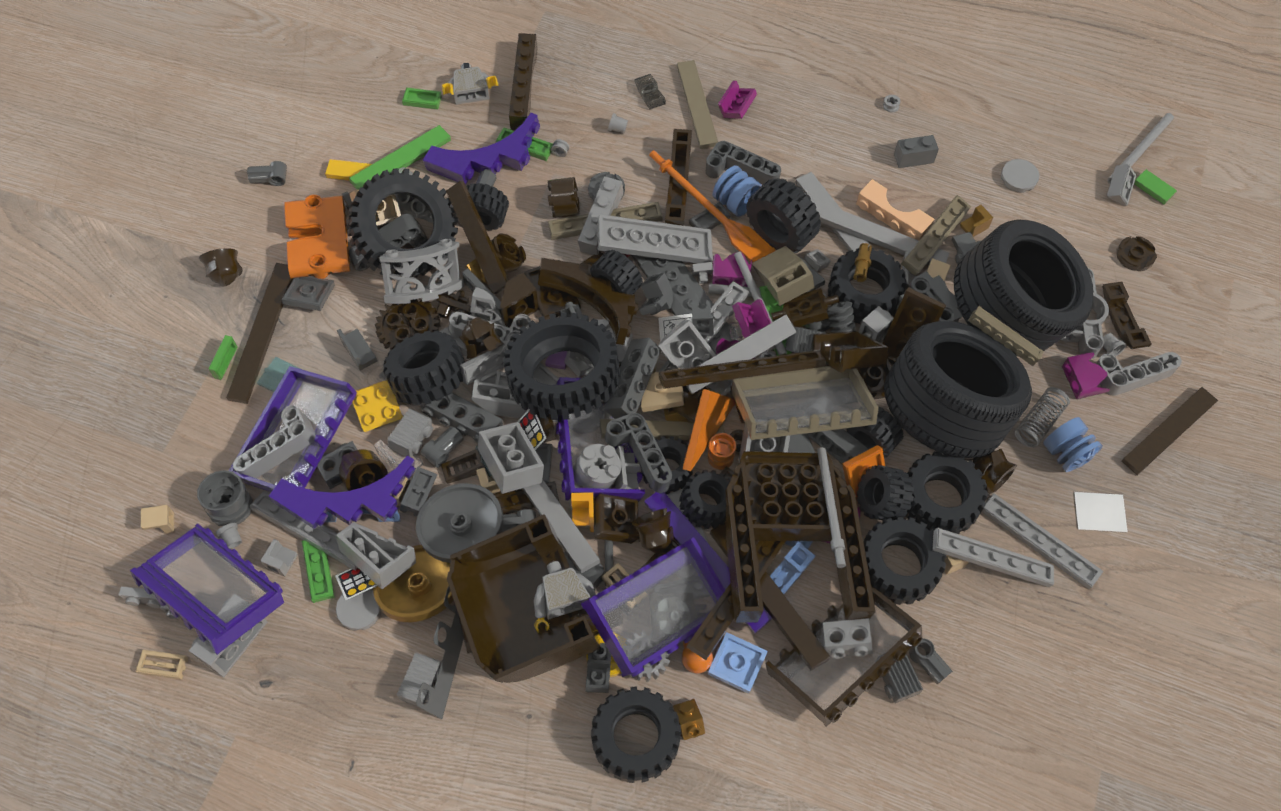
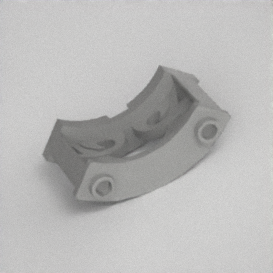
M442 239L439 243L422 249L410 251L387 250L385 254L379 257L385 287L384 302L405 304L410 303V299L422 298V302L439 298L438 294L446 292L449 295L464 287V279H460L457 255L459 242L452 241L451 239ZM390 262H401L400 267L393 266L401 273L400 275L391 273ZM423 262L438 269L430 277L427 286H423L418 279L411 277V274ZM392 278L397 280L395 288H393ZM409 282L416 283V287L410 288L412 284Z

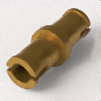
M868 243L860 244L859 254L855 259L856 269L853 278L854 280L857 279L858 282L866 280L867 270L871 265L870 254L872 246H869Z

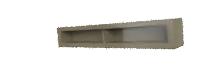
M980 306L977 307L968 320L1032 366L1041 359L1044 353L1043 350L1036 347Z

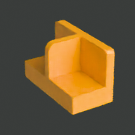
M571 493L573 523L576 526H590V532H594L593 493Z

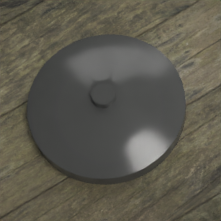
M469 483L451 485L433 494L420 509L416 520L417 537L423 549L430 556L437 560L451 563L450 555L500 534L503 528V512L497 498L486 488Z

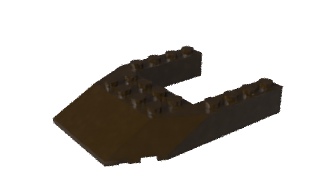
M744 451L726 489V546L735 622H758L764 612L755 541H832L818 453ZM827 454L841 539L844 540L845 544L843 552L846 566L843 568L837 567L845 621L868 618L870 620L876 611L855 493L850 485L847 486L844 482L841 472L833 465V461Z

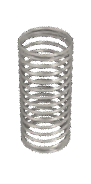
M1056 387L1047 388L1015 429L1016 438L1025 446L1037 447L1070 404L1068 395ZM1049 391H1054V392L1059 393L1060 395H1062V396L1066 399L1067 404H1066L1065 401H1064L1061 397H1059L1058 395L1053 394V393H1048V392H1049ZM1048 394L1058 397L1061 401H1063L1064 405H1062L1057 399L1050 397ZM1019 430L1028 440L1037 442V444H1031L1023 439L1019 434ZM1022 430H1024L1031 437L1035 438L1036 441L1027 437Z

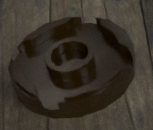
M1136 236V238L1126 237L1117 248L1119 262L1124 267L1133 271H1144L1152 267L1157 254L1154 245L1149 240Z

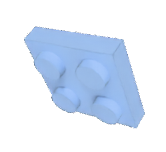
M726 632L708 671V675L749 694L768 651Z

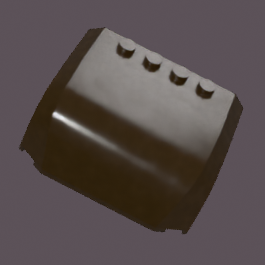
M545 514L450 555L451 564L447 575V582L476 664L495 681L510 683L527 680L601 649L598 636L585 608L551 619H547L546 615L544 618L549 624L548 631L545 629L546 624L544 622L539 623V632L534 627L536 620H538L535 617L534 598L537 587L542 584V577L549 574L547 565L558 561L562 570L570 568L556 532Z

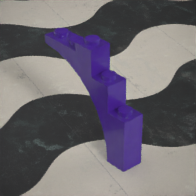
M530 113L524 123L512 134L486 147L458 151L442 149L431 145L423 159L426 170L456 182L464 181L465 185L473 177L474 171L480 173L487 169L496 174L501 170L502 164L522 171L524 166L530 161L528 148L532 143V138L540 129L538 115Z
M407 455L384 478L366 487L344 492L313 491L299 487L282 478L269 494V498L273 503L313 529L318 525L322 526L328 517L327 512L346 524L351 525L353 521L357 522L362 516V508L385 522L387 518L391 519L398 510L396 507L397 500L392 496H397L403 488L402 482L404 479H409L416 469L414 467L415 460Z

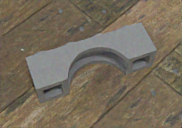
M604 176L578 239L580 252L591 255L599 254L597 219L599 214L610 216L612 211L618 208L623 196L622 181Z

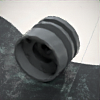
M226 470L216 471L208 475L198 487L197 498L211 521L218 526L223 527L230 523H237L238 525L244 522L252 511L250 505L253 503V499L240 477L234 472Z

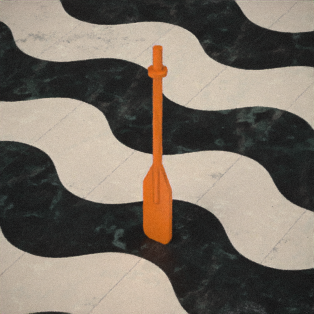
M655 150L650 152L649 156L660 165L659 170L662 173L667 172L723 224L731 244L739 252H742L750 262L751 259L753 263L776 251L752 228L728 219L672 167L673 162L670 159L665 161Z

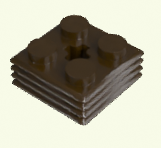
M602 493L594 498V538L629 544L639 539L638 533L632 525V522L638 518L637 499Z

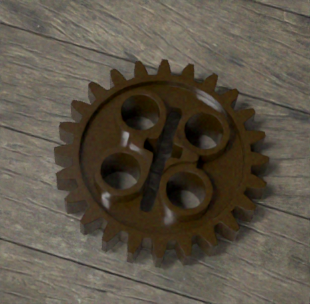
M413 299L410 300V303L392 304L391 306L385 304L386 311L380 310L381 316L376 317L378 323L375 324V332L379 342L383 343L384 348L393 350L397 343L403 342L405 338L402 337H413L407 324L409 327H412L414 334H422L425 331L434 332L439 331V327H441L439 314L436 313V308H432L430 302L427 304L425 301L422 302V299L420 301ZM400 313L405 317L407 324H404L403 318L399 315Z

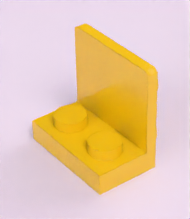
M387 380L356 390L357 394L353 400V405L364 432L403 418L396 397Z

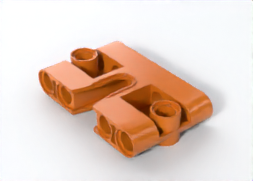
M309 195L305 200L285 202L286 228H288V235L291 238H298L287 242L290 278L308 277L309 274H313L315 278L324 279L330 272H349L350 259L348 255L349 248L343 196L321 198L318 195Z

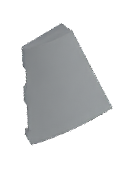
M475 287L471 301V316L505 326L493 297L487 291Z

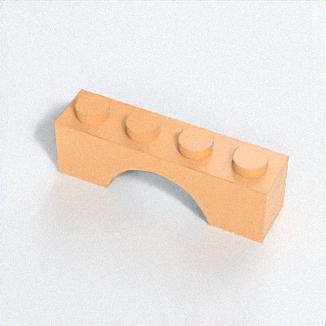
M872 179L860 191L856 205L875 216L876 219L889 225L893 230L919 241L932 226L934 218L920 209L912 212L896 210L887 201V188Z

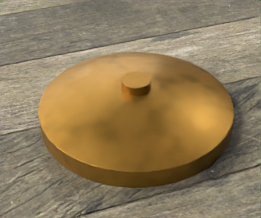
M422 545L412 546L415 550L416 564L383 589L379 586L373 588L374 598L380 610L386 616L396 621L418 622L429 619L446 609L444 599L449 586L447 575L450 571L451 563L433 558L423 549ZM451 592L448 595L449 604L454 600Z

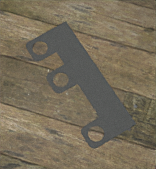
M449 586L445 595L444 605L454 612L455 615L451 627L440 621L437 624L434 635V643L445 650L436 685L433 688L426 683H422L416 700L418 707L440 719H443L464 640L456 605H450L448 602V595L451 592ZM440 628L446 630V639L442 643L438 640ZM424 689H427L430 694L427 704H422L421 693Z

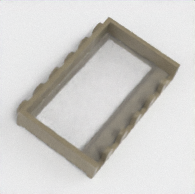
M830 366L732 379V396H734L745 422L750 440L876 425L878 406L857 369H846L843 373H840Z

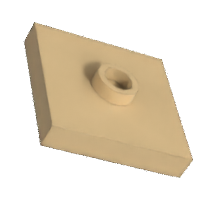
M659 372L652 373L641 400L642 411L648 412L683 406V386L663 389L659 380Z

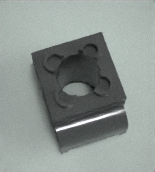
M926 271L912 280L911 289L946 305L939 321L958 322L963 317L959 311L955 295L949 291L940 275L932 278ZM904 294L901 295L899 298L893 317H895V314L899 308V305L903 299Z

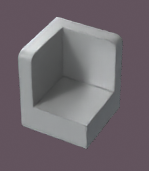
M273 539L262 557L261 563L266 569L286 576L298 554L293 550L283 547L278 540Z

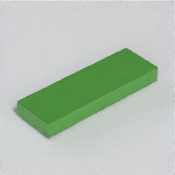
M503 128L496 142L503 140L514 131ZM533 137L532 143L528 148L529 155L547 161L552 152L553 143Z
M302 540L312 602L335 598L328 554L312 546L309 542Z

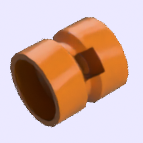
M718 433L710 439L707 459L713 468L723 470L726 466L729 468L733 464L736 442L731 435Z

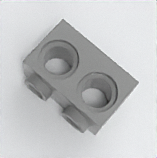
M869 618L823 622L825 649L830 658L840 659L844 656L864 657L868 654H873ZM856 638H864L861 641L855 640ZM834 640H841V641L838 642V643H833V642H832V641H834Z

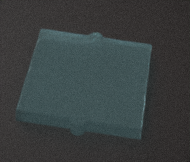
M275 357L269 367L264 369L265 372L257 384L274 392L289 366L298 367Z

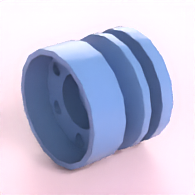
M732 166L718 179L712 196L722 205H727L728 210L734 215L741 217L747 212L746 206L749 197L762 184L753 177H748V174L742 171L739 166Z
M1080 417L1071 419L1061 425L1043 442L1052 455L1062 452L1057 462L1059 464L1065 463L1062 466L1065 472H1070L1085 465L1103 447L1099 441L1094 442L1096 439L1095 435L1083 438L1088 431V427Z

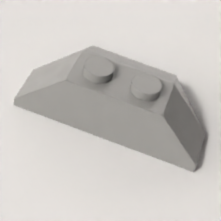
M495 371L474 380L471 400L484 410L494 415L519 419L525 414L526 411L522 409L521 403L517 404L511 395L505 372ZM533 377V379H534L535 381H538V382H540V383H543V382L540 381L538 378Z

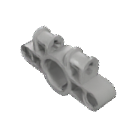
M1088 268L1093 284L1092 309L1097 313V320H1086L1079 328L1061 340L1065 342H1078L1080 355L1093 352L1095 355L1091 359H1094L1104 344L1101 325L1108 316L1109 307L1104 298L1097 294L1094 273Z

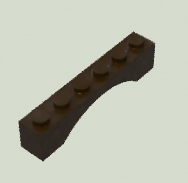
M518 34L509 109L510 130L513 131L520 127L530 114L532 77L538 50L536 34Z
M674 129L671 154L672 167L688 181L692 130ZM671 176L669 177L665 223L684 226L687 190Z

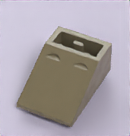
M786 246L752 263L753 268L779 306L814 288L811 271L803 260Z

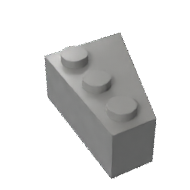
M353 522L336 535L339 550L381 589L416 564L413 547L409 545L405 547L396 543V540L392 538L386 539L379 536L378 532Z

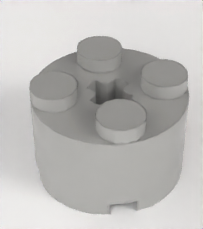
M603 444L590 445L582 451L573 468L575 482L584 488L609 489L620 474L621 461L613 446Z

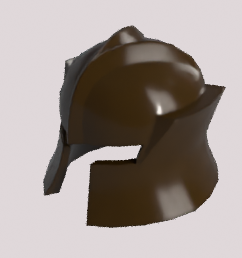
M215 249L205 252L199 257V260L206 268V277H209L213 282L223 287L233 283L243 272V268L237 261L238 251L236 249Z
M478 317L468 321L462 331V336L459 337L466 346V359L475 358L482 351L488 349L490 352L504 344L495 333L494 323L490 324L488 321Z
M1002 449L994 450L985 456L973 459L974 468L976 470L980 469L983 474L981 480H986L988 495L996 492L1009 479L1017 467L1016 464L1006 459Z
M667 508L643 514L632 522L642 547L656 554L665 551L673 542V527L670 526L671 511L667 512Z

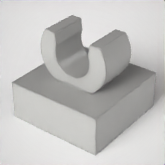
M712 262L693 264L691 267L692 275H698L699 284L707 283V274H711L713 271Z

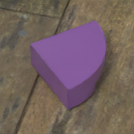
M567 351L549 355L545 362L546 367L565 370L566 364L564 362Z

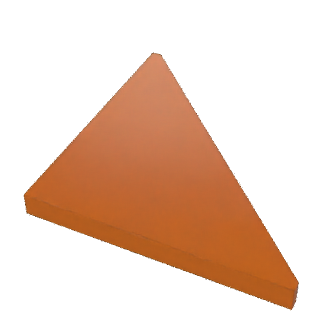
M704 389L702 391L683 464L684 470L691 471L709 445L710 439L716 434L734 407V399Z

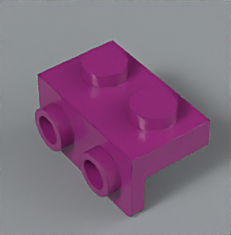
M733 80L718 103L723 118L742 119L757 95L756 90L753 88H740L737 81Z
M757 299L751 305L737 302L732 306L744 338L771 323L761 299Z

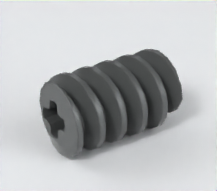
M852 302L836 303L827 309L828 312L833 313L828 318L835 320L829 323L830 327L834 328L831 330V333L856 331L854 329L855 323L853 322Z

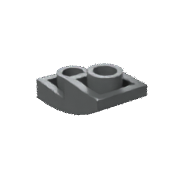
M600 643L601 649L588 654L586 692L609 693L611 653L605 643Z

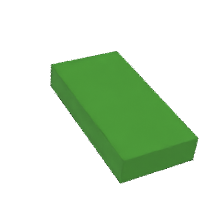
M406 87L402 103L404 106L438 110L442 93L440 91Z
M1147 169L1134 182V185L1163 205L1177 192L1176 189Z
M225 335L208 368L214 379L221 380L238 348L232 336Z

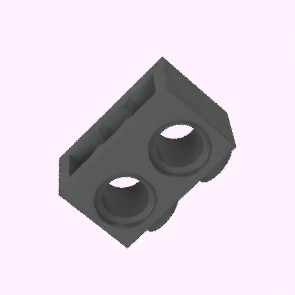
M353 441L340 445L338 449L329 454H324L317 465L318 470L330 489L343 483L339 476V467L345 454L357 450ZM335 467L333 470L327 471L328 468Z

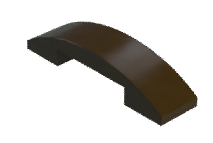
M1123 282L1103 284V294L1109 307V316L1122 341L1130 349L1150 347L1152 343L1145 329L1139 328L1127 303L1129 295Z

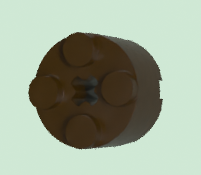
M575 177L548 180V189L551 191V195H548L549 206H553V218L580 214V201L577 195L578 187Z
M359 449L345 454L339 467L340 479L348 491L366 487L388 474L386 467L373 451Z

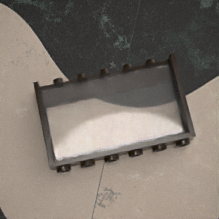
M872 585L871 589L876 611L869 620L873 654H868L864 657L844 656L840 659L831 657L829 661L810 671L795 649L789 652L784 648L780 651V661L775 666L769 660L765 663L768 675L779 682L822 721L826 727L831 722L835 723L838 721L842 712L847 707L855 705L859 696L864 691L868 692L880 676H885L896 661H901L907 651L912 646H917L922 640V625ZM843 604L838 609L831 605L827 610L828 618L823 622L845 621ZM816 619L811 625L812 633L825 649L823 622L821 623ZM856 638L855 640L861 641L864 638ZM834 640V641H832V642H833V643H838V642H840L841 640Z

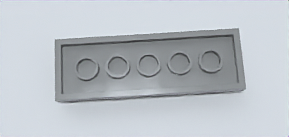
M600 214L598 216L599 251L615 250L623 254L692 263H708L713 261L711 229Z

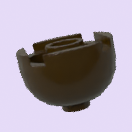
M500 233L491 242L505 273L515 271L526 260V253L522 246L518 247L515 244L516 239L507 234Z

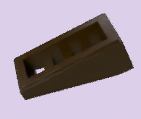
M478 448L441 464L447 484L477 475L476 470L481 468L489 471ZM466 462H470V468H468ZM459 464H461L463 469L461 472L458 467ZM450 467L454 468V475L451 474Z

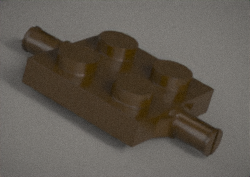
M822 288L803 293L784 303L783 310L771 313L773 321L787 315L793 327H801L828 319V305L840 302L838 295L826 298L823 295Z

